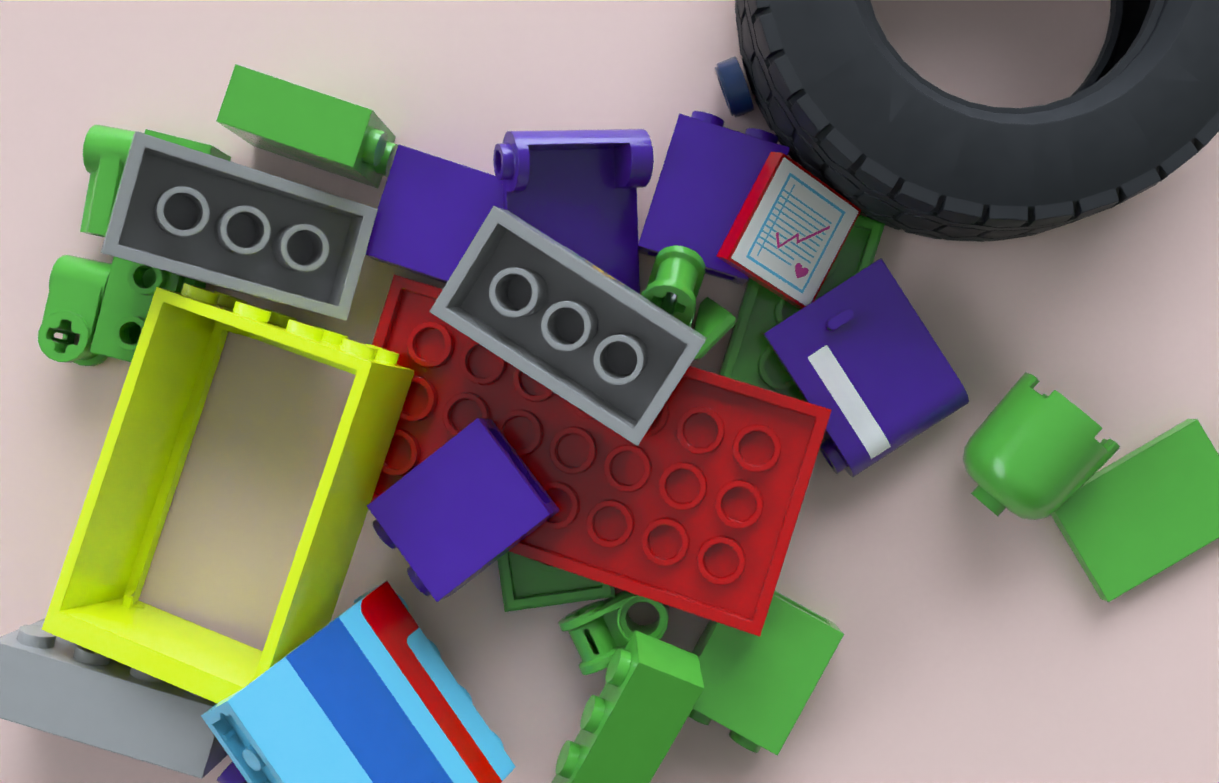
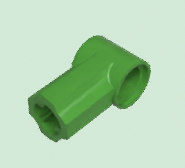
M94 125L86 134L83 144V162L86 171L90 173L80 232L105 237L135 131Z

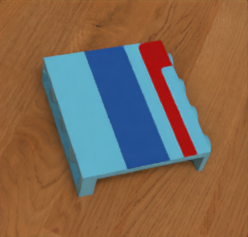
M388 581L354 600V605L244 688L221 700L201 715L247 783H501L516 767L505 752L501 739L489 729L474 707L470 694L464 687L458 684L441 659L436 645L427 639L409 613L405 600L393 590Z

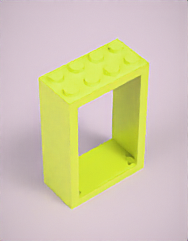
M187 283L183 284L181 293L156 287L42 630L215 703L244 688L330 623L368 512L367 505L371 503L415 371L396 365L400 355L398 353L366 343L365 345L350 340L346 335L319 326L313 327L298 322L297 318L270 309H261L249 305L245 300L221 292H212ZM228 332L250 337L356 375L263 651L139 601Z

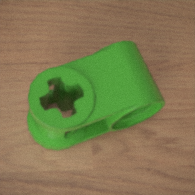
M675 245L662 249L655 258L646 290H643L641 295L691 327L696 312V298L705 275L706 265L703 258L696 251L683 246Z
M62 255L55 262L49 278V294L43 320L38 331L39 346L48 358L57 362H74L81 366H96L108 358V356L92 353L90 349L111 263L72 255ZM56 332L62 333L63 337L62 339L55 338L54 334ZM76 334H80V340L78 344L75 345L74 339L76 337Z
M622 591L615 594V597L590 603L563 617L558 624L562 632L568 631L582 659V662L578 665L582 674L589 675L607 668L614 652L618 648L625 650L635 630L656 639H661L668 626L669 606L627 591ZM647 602L655 606L659 612V617L650 625H638L629 617L628 610L635 603Z

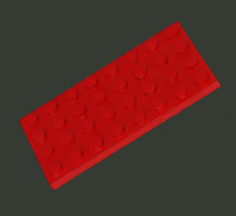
M394 274L372 345L400 354L396 365L414 370L415 372L371 502L477 418L492 419L560 509L556 515L514 546L509 552L744 632L761 636L828 424L831 409L689 366L643 439L636 446L429 312L443 289Z

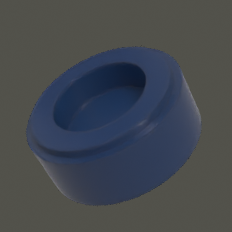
M736 56L717 63V67H715L716 75L731 116L734 115L736 118L754 111L751 95Z

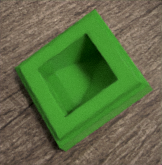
M706 297L700 303L693 328L707 338L694 358L696 361L700 360L736 324L735 320L737 318L709 297Z

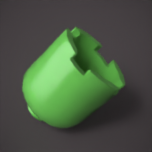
M1026 372L970 437L964 447L963 462L966 472L978 484L971 494L995 515L999 516L1007 509L1022 519L1038 520L1049 517L1062 507L1119 450L1120 446L1110 438L1108 440L1103 439L1099 443L1094 437L1103 429L1100 425L1058 391L1054 390L1049 396L1039 394L1033 388L1040 381L1034 375Z

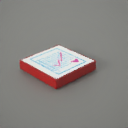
M770 152L716 257L796 308L802 309L815 300L861 209L784 153Z

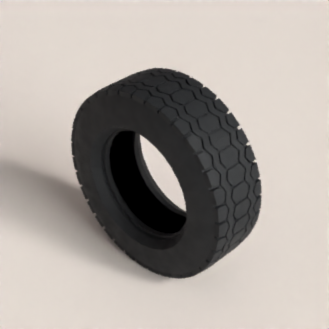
M735 0L736 25L740 54L743 57L742 63L752 94L756 96L755 101L770 130H773L779 138L778 142L790 148L788 155L796 163L798 162L804 169L861 209L860 214L863 212L873 220L896 230L903 229L906 233L952 241L989 242L1032 236L1115 207L1155 186L1159 181L1161 182L1196 155L1219 132V0H1111L1110 20L1105 42L1095 65L1081 86L1068 98L1046 105L1024 108L991 107L968 102L944 92L923 79L903 61L889 43L875 17L870 0Z

